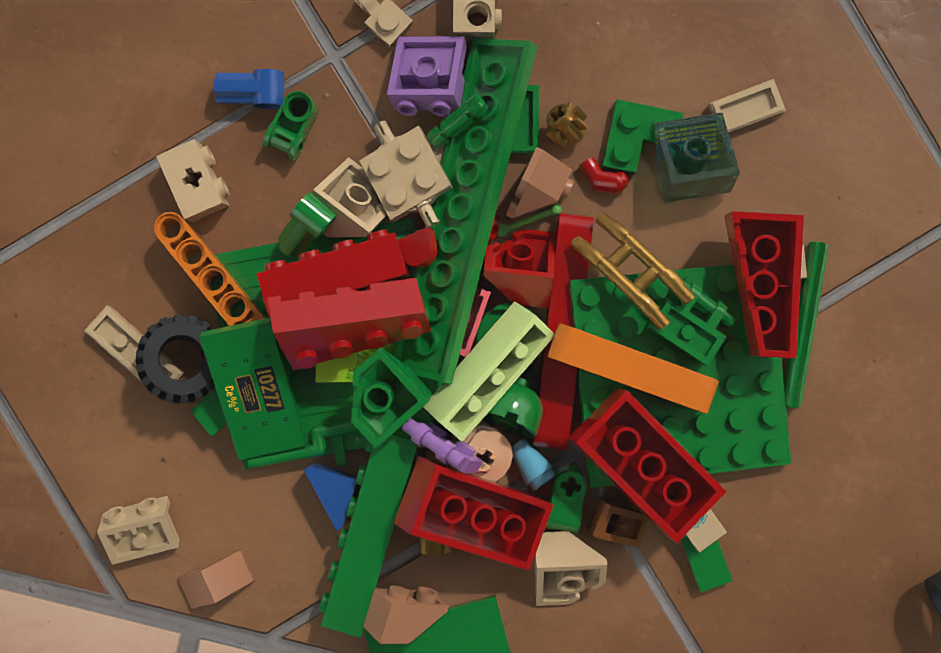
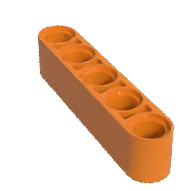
M165 212L156 219L154 232L157 238L229 326L267 318L186 220L174 212ZM174 224H180L179 234L173 238H168L169 228ZM201 249L202 257L199 262L189 264V255L192 251ZM217 275H222L223 285L220 289L211 291V279ZM238 301H244V313L239 317H232L231 308L233 304Z
M561 323L558 325L547 356L705 414L709 412L719 383L714 378Z

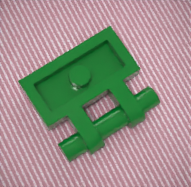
M685 282L684 284L695 295L694 299L684 305L681 301L677 304L670 298H665L659 309L670 320L669 324L659 330L651 321L647 328L702 365L709 366L727 337L716 330L717 325L721 322L727 327H731L736 321L737 316L728 311V306L721 301H713L701 293L702 289L694 283L689 285ZM693 305L707 313L704 321L689 312Z

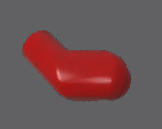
M594 156L579 165L592 188L597 192L615 195L622 193L629 184L628 176L624 172L602 171Z

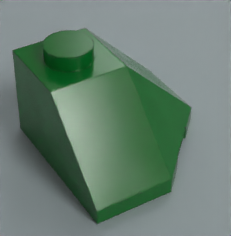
M380 347L353 371L354 391L351 422L377 448L425 406L433 393L407 365Z

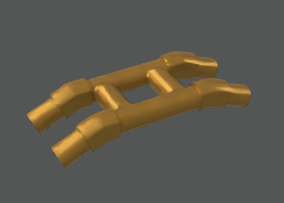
M601 212L596 217V224L606 230L621 245L608 258L580 236L572 240L571 247L621 290L659 330L663 329L669 324L670 320L644 291L659 278L684 305L691 302L695 295L684 284L685 282L633 236L630 230L605 212ZM631 254L647 267L634 282L630 281L618 269Z

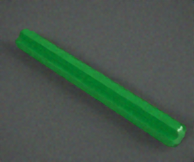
M812 241L808 244L806 255L807 278L802 279L800 290L796 359H788L784 382L785 406L788 408L799 409L802 405L829 245L825 242Z

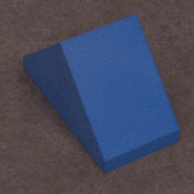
M314 462L308 465L304 471L337 531L347 521L348 517L346 514L351 498L355 495L358 475Z

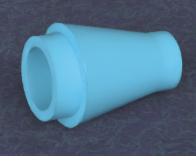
M525 438L511 447L513 458L526 486L530 485L533 491L556 476L551 469L553 465L534 449Z

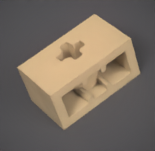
M193 139L156 156L184 220L193 223L229 207L226 199L230 195L223 178H217L212 166L216 164V161L207 145L203 147L202 144ZM195 173L202 176L198 180L199 187L190 184L195 180L193 175Z

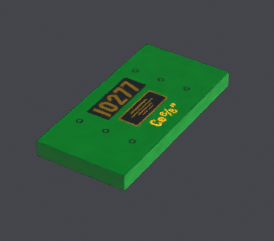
M271 318L201 332L199 338L238 459L243 460L306 446L307 439L280 346L273 334Z

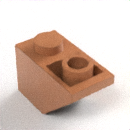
M395 585L390 586L389 589L375 588L363 627L380 644H409L448 611L449 605L438 596L437 591L429 587L421 586L418 587V590L405 589Z

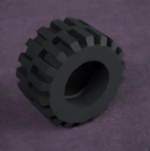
M178 314L168 319L164 317L157 324H152L147 329L145 335L141 337L138 349L136 350V368L141 383L144 384L151 394H154L162 401L172 402V404L191 403L205 397L215 388L199 338L201 332L212 330L209 323L206 321L201 322L192 315L190 317H182V314ZM175 340H186L193 343L199 349L202 356L200 370L196 375L186 380H175L168 377L160 366L159 357L162 349L168 343Z

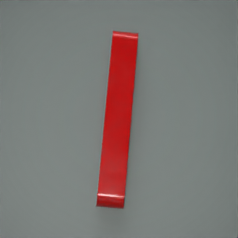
M559 213L554 281L545 324L554 334L559 323L574 328L569 280L588 279L589 262L571 247V242L575 237L580 236L589 244L592 243L593 216ZM553 337L542 351L538 396L542 402L543 415L538 433L533 438L532 446L567 451L577 368L547 357L554 339Z

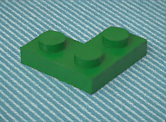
M617 99L613 109L601 168L635 175L642 143L646 142L657 145L656 129L658 127L681 124L684 113Z

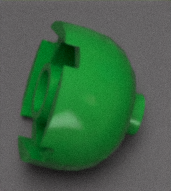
M518 378L481 421L487 422L492 427L494 423L504 427L503 432L531 439L537 435L543 415L542 402L539 396L529 388L530 383L525 379Z

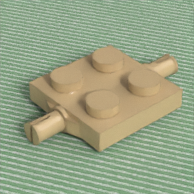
M387 121L379 122L381 127L376 124L373 128L378 134L382 145L375 152L359 160L391 221L395 222L409 213L419 212L426 227H434L433 224L437 225L440 221L434 213L431 204H433L438 196L449 191L453 186L419 126L402 136L394 137Z

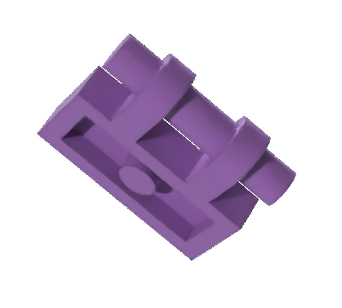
M410 418L402 426V430L411 435V441L420 447L429 448L436 453V459L445 465L454 466L462 473H477L483 463L482 460L474 455L476 450L464 441L458 440L455 442L447 436L449 431L437 422L430 421L429 424L420 423Z

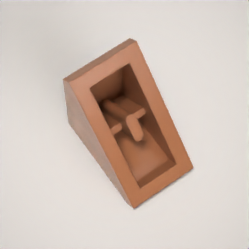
M241 549L178 577L191 609L214 604L255 580Z

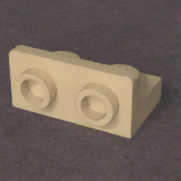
M168 496L157 499L148 498L138 504L126 507L117 506L102 514L97 534L112 565L178 548L180 539L168 513L170 506Z

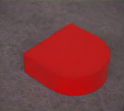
M426 227L399 239L404 260L408 265L423 269L431 265L435 260L437 244L433 229Z

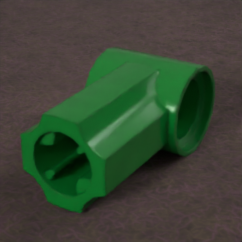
M309 192L289 214L291 220L277 238L280 243L279 249L287 256L298 257V255L305 253L313 241L320 237L331 225L337 215Z

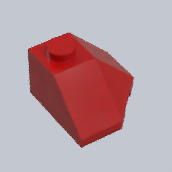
M521 229L512 234L511 240L501 245L495 242L487 246L483 276L512 303L515 301L524 306L549 308L554 281L556 232Z

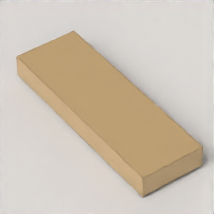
M106 306L84 331L141 381L136 368V350L138 349L141 337L144 335L111 306ZM161 351L159 357L161 369L168 377L180 380L185 372Z

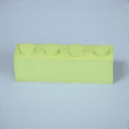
M514 301L458 365L452 384L443 383L423 408L463 442L552 340L555 334L535 314Z

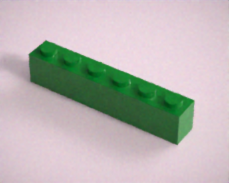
M400 428L377 448L369 441L367 442L365 451L371 453L368 465L361 464L356 479V484L361 485L358 498L352 496L346 514L347 517L352 518L349 530L342 529L337 549L343 550L340 562L333 561L328 576V581L333 582L330 593L324 592L318 611L324 614L321 623L322 627L361 638L364 629L363 626L372 595L377 586L394 529V521L402 502L418 445L411 441V435Z

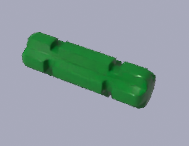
M475 94L465 101V107L459 106L440 122V127L436 125L427 133V138L437 149L442 148L450 141V136L454 138L473 123L474 116L479 118L487 111L488 107L479 95Z

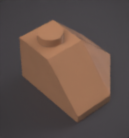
M536 147L505 219L513 221L556 204L560 197L566 200L574 183V180L569 179L572 169L546 151Z

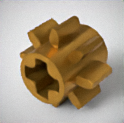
M568 102L567 105L558 104L549 111L546 117V123L550 128L545 134L554 143L558 142L562 147H565L566 144H577L586 134L588 126L583 121L588 115L579 106L574 107L571 102Z

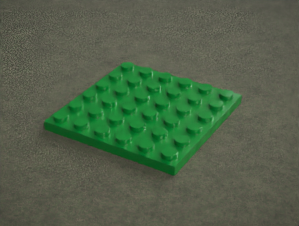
M733 264L673 270L683 281L689 285L694 283L702 289L701 293L713 301H721L728 306V311L737 316L736 321L731 327H727L721 322L717 325L716 330L727 337L709 366L702 365L649 330L647 326L651 320L607 277L569 280L574 328L719 381L709 412L705 414L577 368L582 423L616 388L627 390L709 474L791 464L782 358L751 356ZM642 273L625 276L634 282ZM659 278L644 291L659 307L665 298H670L677 304L680 302V299ZM693 305L689 311L703 321L707 316V313L696 305ZM586 457L588 486L595 488L614 485Z

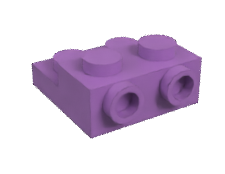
M464 36L398 37L387 96L394 110L405 116H414L417 110H430L434 115L447 116L451 110H456L461 106L465 84L462 70L467 47Z

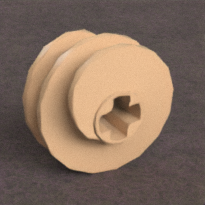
M480 421L464 440V442L476 450L474 455L483 461L477 473L471 474L496 482L510 468L513 457L511 444L499 429L492 427L487 422ZM452 435L451 439L457 442L459 439Z

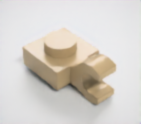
M354 0L370 16L365 21V26L389 48L413 24V20L391 0H384L381 5L377 0Z

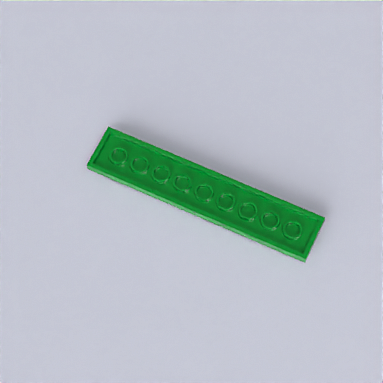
M473 38L463 76L465 84L461 105L465 107V101L477 94L485 101L488 109L479 118L474 116V122L454 138L449 137L450 141L446 144L441 166L453 188L438 196L433 204H431L434 213L440 221L437 225L433 224L434 227L431 228L435 234L437 255L433 263L423 269L414 268L412 278L417 280L431 332L421 334L414 339L396 341L392 353L394 357L407 365L417 376L448 384L453 382L538 47L532 41Z

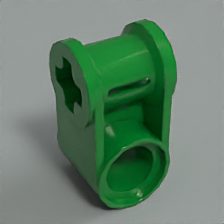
M293 91L287 94L275 119L271 122L264 135L263 146L267 148L272 146L288 154L289 159L295 161L302 152L308 134L317 119L318 106L315 101L305 92ZM299 101H307V113L302 117H295L293 114L294 105ZM280 136L290 140L291 142L288 143L280 139Z
M565 465L555 472L556 476L553 478L550 497L547 502L554 505L545 529L560 532L568 531L571 534L577 535L582 519L586 482L577 467ZM569 477H574L577 485H571L570 490H566L562 481L568 482Z

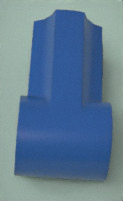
M256 69L253 73H216L214 79L216 103L245 104L262 109H280L284 100V72L276 69Z

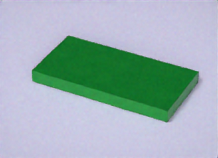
M496 594L449 606L448 611L409 644H380L366 629L364 630L369 653H511Z

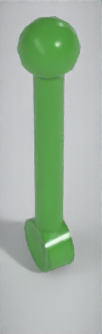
M556 203L545 211L509 225L499 224L497 236L504 238L508 235L509 231L551 215L557 217L559 213H562V207Z

